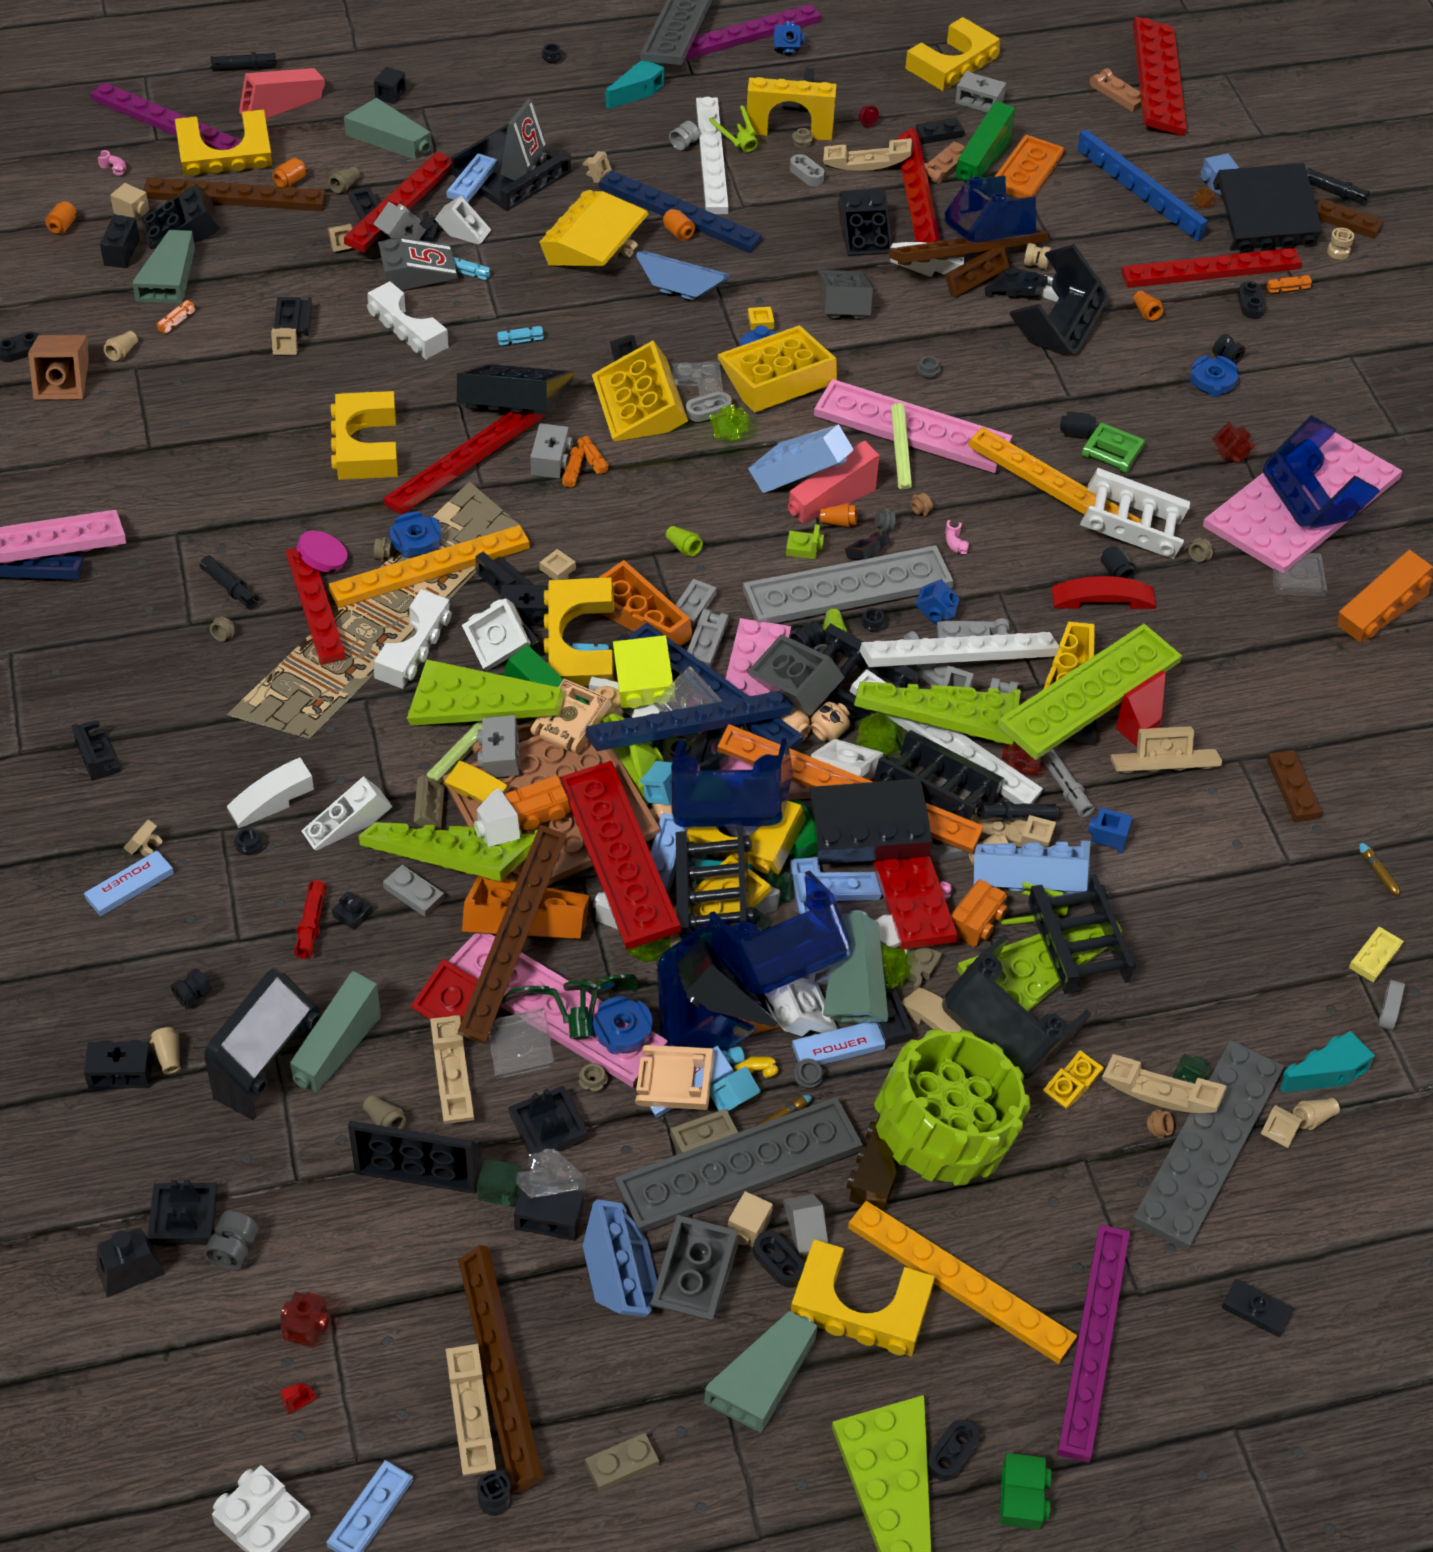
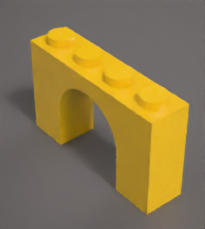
M962 17L949 25L947 44L964 54L956 56L944 55L923 43H919L907 51L905 69L944 91L959 82L966 71L973 73L996 59L1000 53V38Z
M761 77L749 78L747 114L752 128L756 132L755 135L767 136L769 112L781 102L792 101L802 104L810 112L812 139L832 141L836 84L764 79Z
M264 110L242 112L244 138L239 145L229 150L212 149L202 141L197 117L175 119L183 176L271 167L272 157Z
M394 391L335 394V404H331V417L336 421H331L332 436L336 435V438H331L332 453L336 452V455H331L332 470H337L338 480L398 477L396 442L364 443L350 437L356 431L367 427L396 426Z
M612 578L549 580V590H544L545 606H549V614H544L545 630H549V638H544L545 654H549V662L546 663L563 680L566 679L580 686H589L591 677L615 681V659L612 650L580 651L571 648L562 639L566 625L573 618L588 613L614 612Z
M702 774L681 815L687 816L690 819L687 831L690 842L694 841L695 844L738 839V837L724 835L718 828L720 819L733 796L727 781ZM775 798L763 824L755 832L749 834L752 840V852H748V864H752L755 869L762 873L772 872L779 875L806 820L805 813L800 804ZM738 850L709 854L713 857H719L720 855L726 858L731 855L738 860Z
M814 1239L791 1304V1312L798 1316L808 1317L818 1328L825 1329L834 1336L844 1335L856 1339L863 1345H876L886 1348L895 1355L905 1354L912 1357L935 1276L904 1267L896 1295L886 1308L874 1313L856 1312L846 1307L838 1299L834 1290L842 1264L844 1248Z

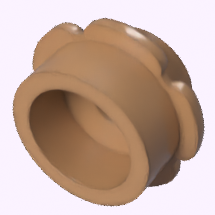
M923 492L912 496L910 505L913 512L917 515L927 516V513L933 509L929 496Z
M1160 1109L1153 1111L1147 1120L1149 1132L1158 1139L1171 1135L1174 1128L1171 1114Z

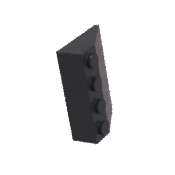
M486 363L457 373V402L466 403V407L469 408L488 405L490 410H501L502 407H510L512 412H524L525 409H531L534 414H547L548 410L558 405L573 380L575 371Z
M920 778L809 787L818 865L930 856L931 832Z
M699 938L677 961L680 971L678 975L682 978L681 983L685 986L683 989L687 992L686 997L698 1008L703 1005L709 1011L775 1027L778 1023L764 993L702 938Z
M349 1120L348 1130L355 1174L475 1194L483 1165L482 1146L474 1141Z

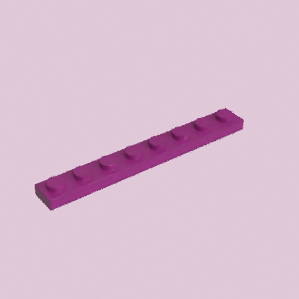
M812 4L804 5L792 10H786L781 13L695 36L685 60L774 36L775 25H783L784 22H795V25H800V28L820 23L821 14Z
M106 82L91 92L92 101L174 136H177L175 119L188 118ZM198 122L202 141L212 149L229 150L239 145L242 141Z
M1099 1224L1057 1451L1059 1456L1087 1463L1090 1462L1130 1235V1231Z

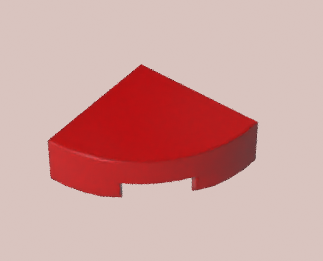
M304 1383L295 1384L280 1391L283 1406L288 1414H292L317 1398L312 1387Z

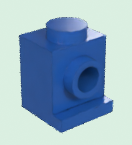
M1100 807L1098 817L1091 818L1088 833H1092L1091 841L1117 848L1118 853H1123L1133 816Z

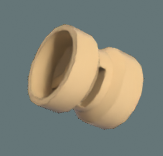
M1347 228L1334 229L1327 249L1328 255L1339 260L1348 258L1351 251L1350 245H1352L1354 240V233Z
M1029 243L1025 254L1024 266L1031 267L1035 265L1039 269L1046 270L1049 261L1044 254L1047 251H1051V247L1044 246L1040 248L1036 244Z

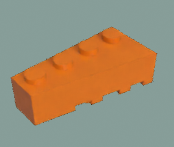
M1409 549L1339 611L1337 626L1360 643L1373 637L1380 629L1429 595L1430 584L1433 580L1431 578L1433 566Z
M625 560L599 577H611L614 587V612L599 614L634 632L647 622L680 647L692 639L690 618Z
M478 876L464 901L462 932L496 934L517 882L504 879L502 881H493L489 878ZM546 888L528 936L581 939L587 925L590 895Z

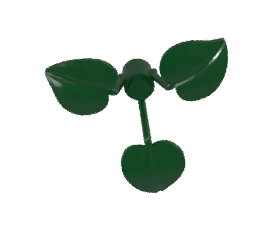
M617 974L598 979L573 980L564 983L563 988L565 991L580 990V1007L571 1008V1014H567L557 989L549 988V986L530 985L514 988L506 993L502 1004L511 999L526 995H551L555 998L563 1016V1024H569L570 1039H588L593 1037L592 1022L598 990L623 987L635 992L638 980L633 974ZM592 990L588 1011V1007H586V991Z

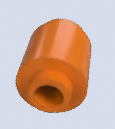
M291 158L275 169V172L272 173V178L278 187H290L306 176V166L301 160Z
M66 201L57 203L45 219L48 229L55 234H64L76 218L75 207Z
M671 209L663 217L665 228L678 240L685 241L693 235L695 224L680 210Z

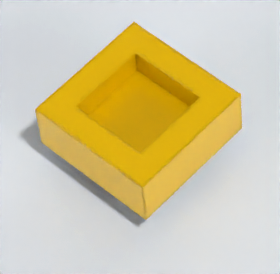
M771 307L748 308L747 316L751 331L760 325L766 326L768 329H774Z

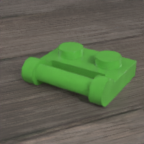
M1100 423L1085 444L1082 456L1088 459L1093 457L1118 467L1121 472L1127 474L1132 463L1144 447L1145 440ZM1097 446V447H1099V448H1101V449H1104V450H1107V451L1112 452V453H1114V454H1117V455H1119V456H1122V457H1124V459L1119 458V457H1117V456H1114V455H1112V454H1109V453H1107V452H1104V451H1102V450H1099V449H1097V448H1095V447Z

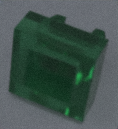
M773 870L765 873L764 881L771 887L780 890L779 902L790 903L793 874L784 871V873H779L778 875L773 873Z
M1184 1054L1172 1078L1195 1084L1197 1078L1206 1080L1211 1068L1205 1065L1207 1061L1198 1055L1192 1058Z

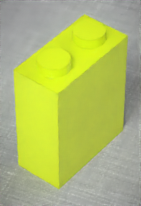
M666 635L613 642L621 708H637L639 706L663 705L675 702Z

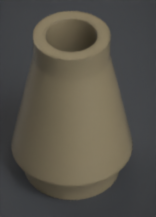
M354 166L333 172L330 175L328 184L332 191L344 193L360 177V172Z
M375 1095L369 1096L363 1103V1109L369 1114L375 1125L403 1129L406 1118L402 1109L379 1099Z

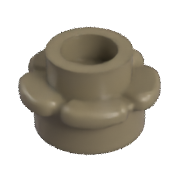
M806 128L798 129L797 132L792 134L794 145L799 148L809 147L813 134Z
M383 537V539L375 538L373 558L381 559V562L384 561V557L389 558L391 542H386V537Z
M1196 538L1189 547V554L1197 562L1207 561V559H1211L1213 556L1212 545L1207 539Z
M223 616L216 617L210 625V632L218 641L231 640L233 638L232 635L235 633L234 624Z
M587 1064L579 1073V1085L584 1090L600 1091L608 1081L607 1074L599 1064Z

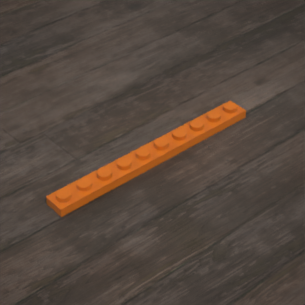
M730 724L717 746V750L720 753L807 788L872 782ZM926 803L931 837L973 853L984 826Z

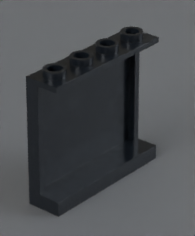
M508 124L452 156V175L458 178L477 154L497 159V168L477 192L505 211H509L571 173V154L564 150L555 156L545 149V153H547L545 163L515 181L501 175Z
M1304 163L1218 171L1213 185L1215 190H1221L1233 237L1230 251L1239 250L1244 252L1249 249L1266 250L1272 247L1288 248L1295 245L1310 246L1316 244L1322 233V227Z

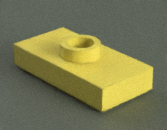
M1378 927L1351 961L1349 968L1374 983L1402 947L1404 941Z

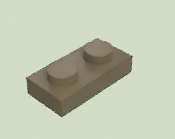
M726 1109L670 1128V1135L679 1154L738 1133Z
M643 1433L585 1458V1465L599 1493L658 1467L659 1460L646 1433Z

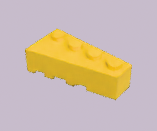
M1068 622L1052 668L1047 676L1044 689L1094 657V624Z

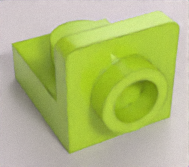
M815 524L814 534L789 531L786 556L816 559L817 549L822 550L824 535L819 534L820 525Z

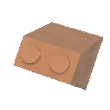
M38 335L28 352L34 400L83 399L89 363L87 335Z

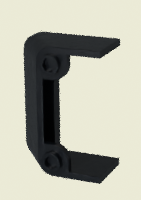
M1073 244L1047 251L1044 254L1056 271L1052 280V289L1059 297L1049 316L1040 304L1013 310L1009 313L1030 343L1064 355H1072L1080 351L1108 300L1106 288L1076 245Z
M1003 935L982 952L947 991L942 1000V1008L963 1030L970 1031L974 1036L990 1044L994 1042L1001 1047L1003 1054L1012 1062L1014 1067L1020 1068L1024 1079H1028L1076 1038L1091 1013L1086 1010L1070 1025L1063 1018L1055 1014H1046L1037 1021L995 982L1003 971L998 956L1009 939L1008 936Z
M275 968L270 969L210 1040L204 1054L213 1099L251 1120H254L256 1117L253 1100L264 1092L268 1083L265 1068L297 1029L303 1033L311 1032L320 1019L319 1007L285 973Z

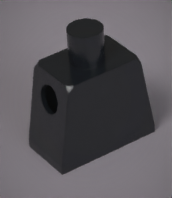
M136 1228L129 1232L124 1230L117 1231L111 1239L101 1242L97 1246L96 1270L107 1298L165 1274L155 1247L141 1228Z

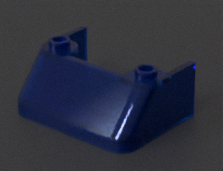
M1006 176L990 178L970 177L969 181L964 183L944 213L945 223L972 242L1036 233V197L1018 199L1007 197Z
M1313 415L1266 460L1263 466L1265 477L1297 524L1308 530L1351 520L1380 492L1377 487L1354 475L1332 498L1329 497L1315 477V474L1324 463V455L1319 448L1337 430Z
M782 738L778 755L767 754L761 756L755 761L753 770H700L698 760L687 756L684 740H678L671 765V812L673 822L680 827H731L743 824V826H772L781 822L784 817L793 776L788 738Z
M810 870L805 872L806 907L809 911L761 931L755 924L746 921L729 927L715 911L709 913L712 949L747 988L754 993H769L846 959L852 953V940L835 896Z
M713 917L666 950L658 961L660 1036L668 1040L666 1046L714 1048L718 1046L721 1051H726L756 1031V1026L739 1018L709 1011L703 1005L698 1008L686 997L687 992L683 989L685 986L681 983L682 978L678 975L680 971L677 961L699 938H702L729 963L730 951L749 939L748 933Z

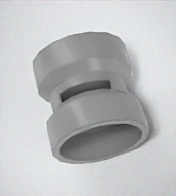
M685 121L679 128H675L669 134L670 142L677 150H684L690 143L695 142L700 137L697 126L691 121Z

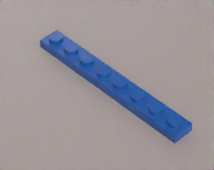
M1086 129L1080 132L1077 150L1197 242L1204 239L1208 223L1207 219Z

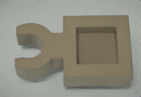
M926 946L912 948L904 962L903 970L905 971L900 976L899 986L903 987L906 981H913L915 983L913 992L921 988L922 978L930 980L941 960L942 953Z

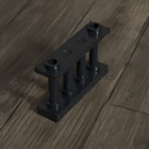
M830 623L825 629L827 647L822 654L832 657L835 653L840 652L849 657V659L840 669L845 678L829 694L826 700L837 705L839 703L843 704L850 714L861 719L869 728L875 727L883 732L885 729L884 714L854 706L856 695L853 693L849 695L840 690V685L856 665L861 664L869 668L870 672L877 677H884L890 680L896 688H907L908 684H918V672L906 665L869 667L860 653L863 641Z
M913 730L905 734L900 757L894 763L883 757L879 758L874 776V781L876 782L920 778L925 803L972 821L975 813V804L981 798L994 803L999 797L1004 777ZM912 761L924 769L916 775L904 767ZM935 773L947 781L939 787L927 780ZM957 786H960L971 793L965 799H962L951 792Z
M743 824L737 825L738 839L695 844L694 841L690 842L687 831L675 832L677 918L682 931L679 933L682 944L694 942L693 931H697L698 927L741 923L745 937L751 936L750 925L755 924L754 908L750 907L748 874V852H752L751 835L745 834ZM738 850V863L697 868L695 865H692V858H696V855ZM739 874V887L698 892L692 887V882H697V879ZM740 898V911L701 916L693 913V906H697L698 903Z
M1096 874L1090 876L1086 891L1051 897L1046 895L1042 884L1031 886L1028 905L1064 995L1075 993L1078 980H1081V977L1119 970L1124 983L1131 981L1133 970L1136 969V960L1133 953H1129L1108 904L1106 888L1104 885H1100ZM1091 901L1095 911L1092 914L1060 920L1059 917H1055L1053 908ZM1100 924L1105 935L1069 942L1064 939L1062 931ZM1110 947L1114 959L1078 965L1072 959L1073 953Z

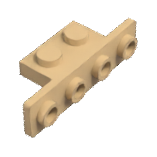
M1191 726L1139 729L1137 753L1111 755V762L1115 770L1122 773H1131L1137 770L1156 772L1160 769L1185 770L1186 768L1193 767L1210 769L1213 766L1222 765V759L1215 749L1193 750L1194 730Z

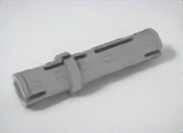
M1051 749L1041 756L1040 760L1045 764L1062 789L1065 800L1071 802L1081 818L1091 815L1095 807L1084 794V787L1075 781L1056 751Z

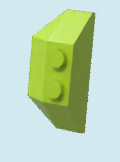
M612 713L603 718L600 723L618 721L625 718ZM650 741L613 748L645 804H651L646 802L644 785L640 782V779L645 776L656 761L664 762L657 747L652 749L651 746L653 744Z

